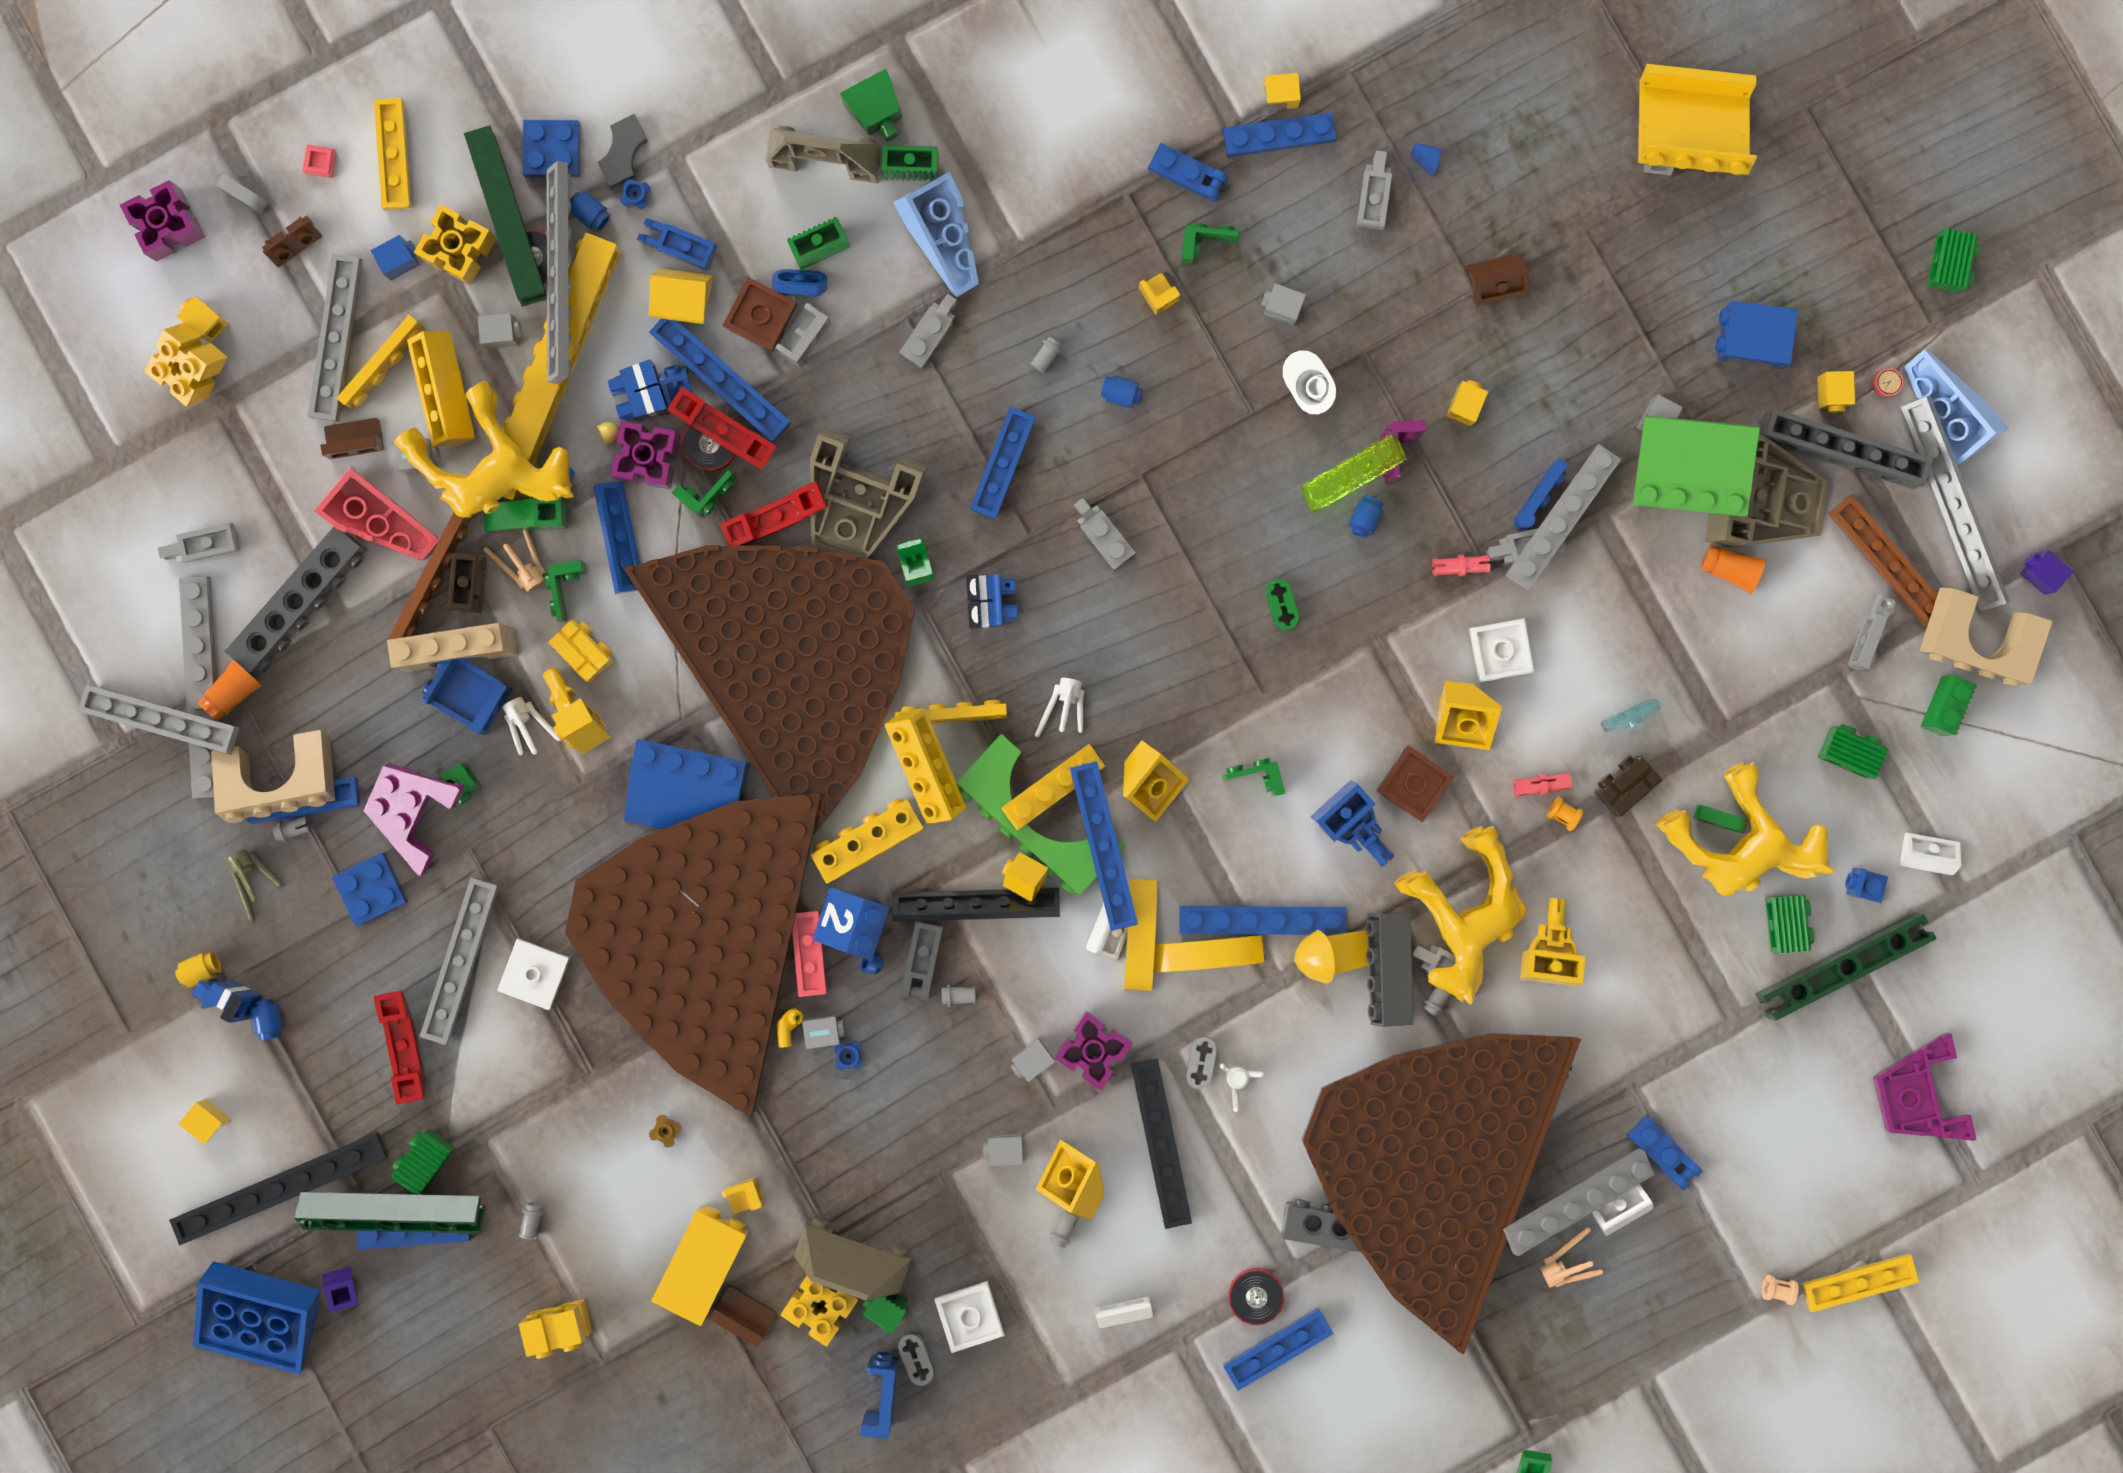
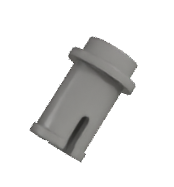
M1051 337L1042 341L1044 345L1030 363V365L1043 374L1057 353L1061 354L1060 349L1062 345Z
M305 815L287 822L277 821V825L272 826L275 839L287 842L288 838L310 833L311 825L307 824L309 822L308 817Z
M947 985V988H942V1004H948V1007H950V1004H975V986L950 987V985Z
M1435 987L1428 1001L1424 1000L1425 1006L1423 1009L1438 1017L1440 1013L1443 1014L1442 1008L1448 1000L1450 993Z
M526 1202L525 1207L522 1208L524 1215L519 1237L534 1240L537 1239L539 1220L544 1211L541 1204Z
M1063 1210L1054 1233H1050L1052 1236L1050 1242L1062 1248L1070 1244L1069 1238L1079 1217Z

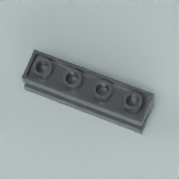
M1410 913L1367 914L1365 925L1368 936L1366 959L1369 964L1367 988L1370 992L1368 1016L1371 1025L1381 1027L1413 1025Z

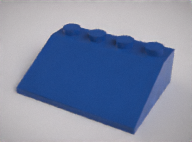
M637 739L630 770L624 821L665 829L731 802L740 801L743 799L750 763Z
M213 1261L198 1282L193 1346L300 1375L303 1371L318 1314L321 1290Z

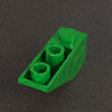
M561 497L558 500L547 502L540 501L537 498L499 502L500 506L495 511L489 514L484 512L485 532L568 529V502Z

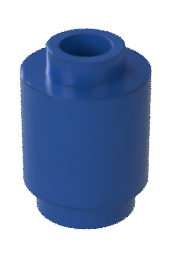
M587 191L581 194L577 192L570 199V214L590 230L594 229L599 232L610 220L611 214L607 212V208Z
M1116 375L1113 377L1106 376L1101 397L1106 398L1107 402L1132 409L1134 404L1139 405L1143 389L1139 388V382Z
M1364 495L1362 500H1358L1348 523V526L1352 528L1351 533L1361 538H1366L1367 535L1373 536L1384 512L1382 509L1384 503L1368 495Z
M272 999L255 1002L256 1007L250 1008L254 1035H258V1041L282 1037L281 1030L283 1029L279 1003L273 1004Z

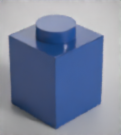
M401 235L370 250L383 275L390 280L420 265L416 259L417 255L414 253L415 245L411 240L406 241Z

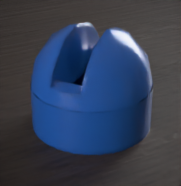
M874 952L872 960L862 958L861 971L868 974H877L883 968L884 960L881 955Z

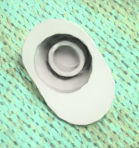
M1301 350L1292 353L1286 359L1283 366V378L1287 387L1302 410L1309 414L1326 412L1333 405L1336 398L1334 378L1316 354Z

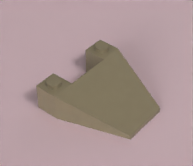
M779 126L778 129L771 128L766 162L769 168L796 171L798 158L843 164L846 166L850 180L877 184L882 150L880 144H877L875 140L870 138H860V141L797 132L792 127Z
M825 428L818 434L810 458V483L818 481L827 508L811 516V546L868 559L920 493L929 466L902 457L896 464L891 481L844 464V458L851 437Z
M1759 435L1748 516L1710 514L1705 542L1725 547H1737L1820 536L1829 481L1768 437Z
M813 1218V1221L807 1220L794 1257L812 1282L866 1301L900 1293L912 1259V1255L907 1254V1249L893 1245L892 1248L886 1247L885 1251H881L832 1234L834 1228L828 1227L829 1223L819 1218Z

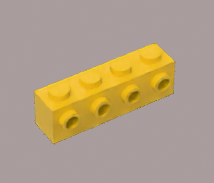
M423 331L407 340L432 447L460 446L475 439L474 427L467 405L451 332Z
M921 708L897 714L884 725L926 824L954 819L966 808V805L926 709Z
M901 798L889 803L886 806L888 810L881 815L874 812L862 819L864 824L854 829L853 826H850L839 832L840 838L830 843L827 839L814 847L816 852L811 854V857L826 884H831L925 829L909 800L902 802Z

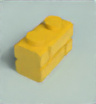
M572 619L548 643L586 682L592 683L615 661L610 656L613 651L602 640L599 643L596 642L591 636L594 631L583 620L578 623Z

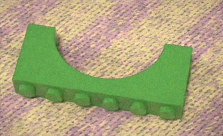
M1000 734L958 780L957 784L960 786L959 791L961 795L969 802L972 799L976 800L981 805L978 810L988 820L994 817L999 821L1001 826L998 829L1009 839L1015 836L1021 841L1022 844L1019 848L1030 858L1035 854L1042 861L1041 864L1048 867L1047 873L1051 877L1056 873L1063 880L1060 885L1068 893L1073 895L1076 892L1081 895L1097 877L1088 839L1076 842L1055 841L1040 835L1027 824L1016 830L1002 811L1001 807L1012 800L1010 788L1011 774L1022 752L1005 736ZM1117 839L1119 851H1121L1124 845Z

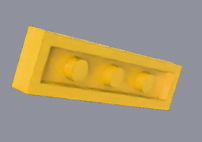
M401 97L375 99L374 111L381 208L384 211L412 209L404 100Z
M408 315L339 394L337 399L352 410L355 407L361 406L366 401L367 393L371 388L378 386L385 379V372L391 365L394 366L401 361L404 356L403 352L408 347L407 340L421 333L425 327Z
M1000 700L984 701V705L973 706V702H960L954 708H945V704L929 705V710H926L931 724L1007 718L1006 703L1001 704ZM902 707L901 712L916 710L918 707Z
M1088 744L1009 801L1001 809L1015 829L1019 830L1075 789L1070 771L1071 767L1097 761L1099 770H1101L1105 765L1091 745Z
M1907 1253L1801 1284L1809 1311L1816 1312L1919 1283L1912 1255Z

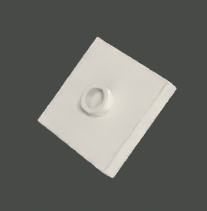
M1525 618L1469 629L1479 683L1535 673Z
M518 938L497 991L551 1010L570 957Z
M988 1281L935 1298L951 1353L1005 1336Z

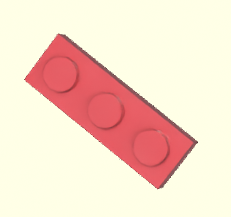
M819 911L796 913L792 933L799 997L827 994L823 944L812 940L820 917Z

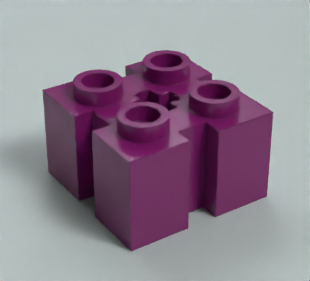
M170 180L150 189L152 196L147 199L138 195L120 204L129 225L140 231L134 235L143 253L156 262L175 253L176 251L173 246L178 243L187 247L205 238L196 217L186 211L191 207L182 189Z
M621 421L617 444L623 450L622 455H614L611 476L618 481L639 484V478H644V482L649 486L671 490L675 468L669 463L670 456L677 457L681 436L675 430L653 427V433H648V429L641 424ZM647 450H649L651 457L644 461L641 455L646 454Z
M1085 1010L1073 1028L1078 1033L1073 1041L1068 1037L1065 1039L1055 1054V1059L1072 1071L1079 1066L1084 1070L1082 1078L1102 1090L1114 1072L1110 1064L1114 1059L1121 1062L1133 1043L1114 1028L1110 1034L1102 1029L1105 1025L1104 1021ZM1094 1043L1099 1044L1098 1049L1100 1053L1098 1055L1094 1053L1093 1056L1088 1055L1089 1050L1087 1046Z

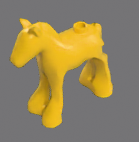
M486 380L470 388L465 396L472 405L478 422L491 441L493 453L483 458L469 475L448 473L436 467L428 457L427 441L416 427L406 430L394 441V444L404 453L407 460L436 489H445L440 499L448 503L455 514L462 518L471 517L480 511H484L486 514L495 511L500 506L498 500L514 489L529 497L532 496L546 502L558 500L560 497H574L570 490L572 485L570 483L568 450L562 447L553 449L548 460L540 469L530 464L521 448L499 426L496 419L497 395Z
M1745 761L1740 762L1727 770L1723 775L1736 801L1748 817L1752 828L1751 832L1741 838L1728 855L1710 852L1698 844L1691 834V819L1686 810L1679 811L1675 809L1670 811L1655 823L1666 834L1670 843L1681 850L1693 865L1707 868L1702 877L1710 881L1717 892L1723 896H1731L1741 889H1745L1747 892L1754 890L1761 884L1758 878L1773 867H1778L1783 872L1805 879L1817 877L1820 873H1834V869L1829 866L1827 828L1820 824L1811 826L1799 846L1794 845L1783 827L1767 812L1759 799L1757 786L1760 772L1755 762L1748 764Z
M1479 826L1460 837L1461 842L1466 848L1479 854L1487 866L1490 882L1484 904L1464 910L1458 914L1451 907L1447 898L1432 880L1427 870L1420 873L1418 870L1408 872L1394 882V885L1401 893L1418 898L1427 906L1440 929L1443 940L1454 954L1455 964L1451 967L1432 969L1428 973V982L1456 996L1461 1003L1466 1000L1471 1005L1475 999V993L1482 984L1483 949L1496 939L1503 942L1513 937L1515 933L1512 929L1515 928L1518 922L1523 920L1526 914V908L1518 894L1517 885H1511L1514 875L1506 860L1504 846L1499 841L1498 833L1494 826L1485 829L1483 826Z

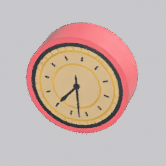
M1884 369L1877 373L1873 379V388L1882 397L1894 396L1903 387V377L1895 369Z

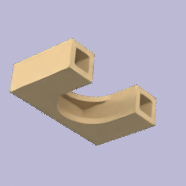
M1940 588L1919 651L1930 654L1928 659L1943 664L1946 663V660L1954 662L1953 667L1956 669L1970 672L1971 668L1979 670L1978 676L1992 680L1995 679V676L2003 678L2002 683L2017 688H2019L2020 683L2032 685L2053 621L2030 613L2013 612L2005 639L2000 648L1992 655L1982 657L1973 649L1969 640V625L1979 597L1954 588Z
M501 623L387 640L391 668L407 672L437 668L436 662L471 657L496 659L518 655L514 628Z
M322 730L293 735L295 751L294 772L286 784L271 792H257L253 790L249 755L241 747L234 746L232 754L216 750L211 751L215 813L225 822L238 823L243 821V818L253 816L264 818L274 812H294L299 807H320L325 805L326 802L335 801L330 738Z

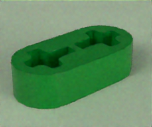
M1275 579L1266 587V599L1275 626L1279 630L1289 631L1298 624L1299 614L1289 583L1282 579ZM1277 584L1279 588H1285L1286 590L1282 594L1283 603L1281 604L1277 595H1271V591L1275 589L1274 585ZM1285 606L1286 613L1293 615V619L1289 621V626H1286L1285 622H1279L1278 618L1282 616L1281 607Z
M1698 804L1693 816L1696 820L1744 834L1748 822L1747 819Z

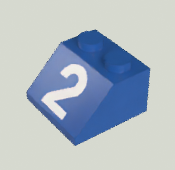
M830 887L812 940L840 951L872 960L890 907L881 902Z

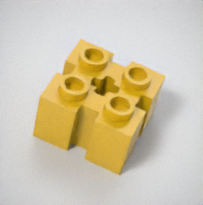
M440 204L430 222L435 228L431 236L424 233L414 253L423 261L440 270H446L451 276L471 286L481 268L476 262L480 254L487 257L497 238L490 230L471 220L467 222L460 214ZM454 243L459 244L457 248H452Z
M184 322L163 330L156 345L159 353L151 356L144 372L161 386L164 384L170 385V393L187 407L209 397L216 382L211 377L220 374L228 357L212 343L204 345L200 342L202 335Z
M806 1275L800 1285L804 1292L800 1293L796 1290L780 1316L798 1328L802 1322L811 1327L808 1335L827 1347L842 1323L838 1319L839 1315L846 1319L859 1298L814 1283ZM821 1300H824L826 1302L824 1306L826 1309L817 1308L814 1301L819 1303Z
M585 1299L530 1312L519 1323L526 1357L536 1355V1359L552 1355V1350L557 1348H563L564 1352L578 1349L580 1344L586 1341V1336H589L593 1331Z

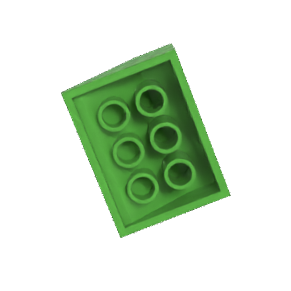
M1645 415L1633 505L1747 517L1760 426Z

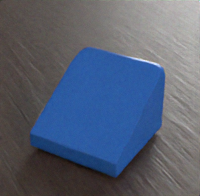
M1416 143L1411 150L1410 156L1429 175L1433 176L1437 170L1442 150Z

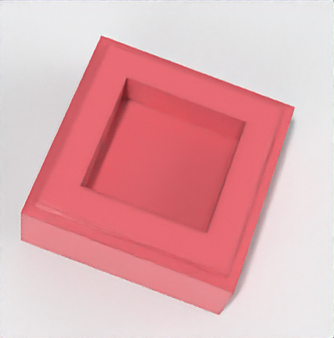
M307 145L302 172L308 175L332 178L337 151L332 148Z

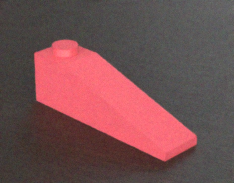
M352 466L347 469L314 510V512L340 531L359 536L367 541L375 542L421 561L424 560L440 540Z

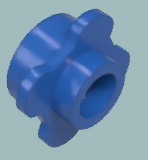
M627 179L624 182L623 195L620 197V201L624 206L634 205L638 209H644L647 206L646 197L650 193L651 187L646 182L641 184L633 179ZM638 192V195L633 196V193Z
M853 1041L851 1044L844 1045L840 1043L835 1045L834 1051L837 1053L836 1067L839 1070L851 1067L858 1069L863 1065V1060L860 1058L861 1044ZM850 1053L851 1058H847L846 1054Z

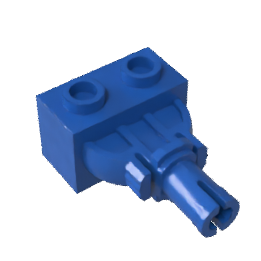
M1352 780L1310 816L1334 842L1338 840L1344 844H1351L1359 852L1362 848L1356 842L1357 839L1380 866L1388 863L1380 852L1389 860L1394 857V854L1370 829L1371 826L1378 834L1382 832V829L1376 823L1373 810L1376 804Z

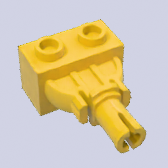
M550 668L543 673V677L551 691L549 701L558 710L557 713L552 715L556 723L553 729L561 741L565 740L571 749L576 748L584 755L612 738L600 715L581 698L575 701L574 696L577 695L575 690L570 686H566L557 668Z
M1549 898L1547 924L1538 925V935L1532 940L1529 950L1522 952L1520 980L1571 987L1582 985L1585 956L1578 955L1576 945L1571 939L1572 928H1566L1564 924L1567 900L1560 899L1558 901L1557 898Z

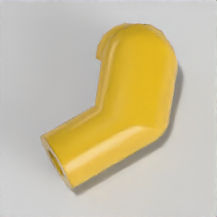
M797 1009L787 1010L777 1021L778 1047L792 1046L791 1031L798 1024L802 1023L804 1016L801 1011Z

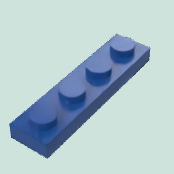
M1332 112L1224 127L1223 129L1227 157L1336 141Z
M1013 407L1009 408L970 507L971 511L994 520L997 519L1036 416Z
M623 481L596 484L593 488L615 594L638 591L624 570L628 566L640 563Z
M356 777L334 780L335 801L326 802L323 806L299 807L294 812H274L264 818L248 817L247 822L256 824L361 806L359 781Z
M357 1231L358 1250L466 1242L472 1239L470 1233Z
M1316 1308L1223 1364V1367L1237 1391L1334 1333L1320 1309Z

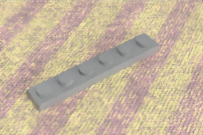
M332 254L308 412V417L311 419L339 422L341 402L337 397L343 391L362 267V259L359 257Z
M1600 444L1596 446L1505 575L1527 591L1530 590L1621 461V458Z
M90 685L85 686L78 708L79 712L226 754H232L239 728Z
M474 877L470 878L419 1037L443 1045L449 1044L500 885Z
M1641 1149L1635 1150L1504 1228L1503 1231L1513 1254L1517 1256L1522 1255L1654 1176L1645 1151Z

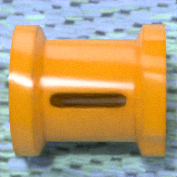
M1558 796L1550 806L1546 816L1550 819H1556L1566 825L1568 831H1572L1580 821L1584 811L1580 808H1573L1565 803L1562 797Z

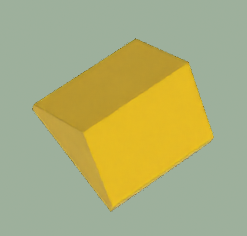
M658 268L651 275L649 317L704 324L714 278L713 275Z

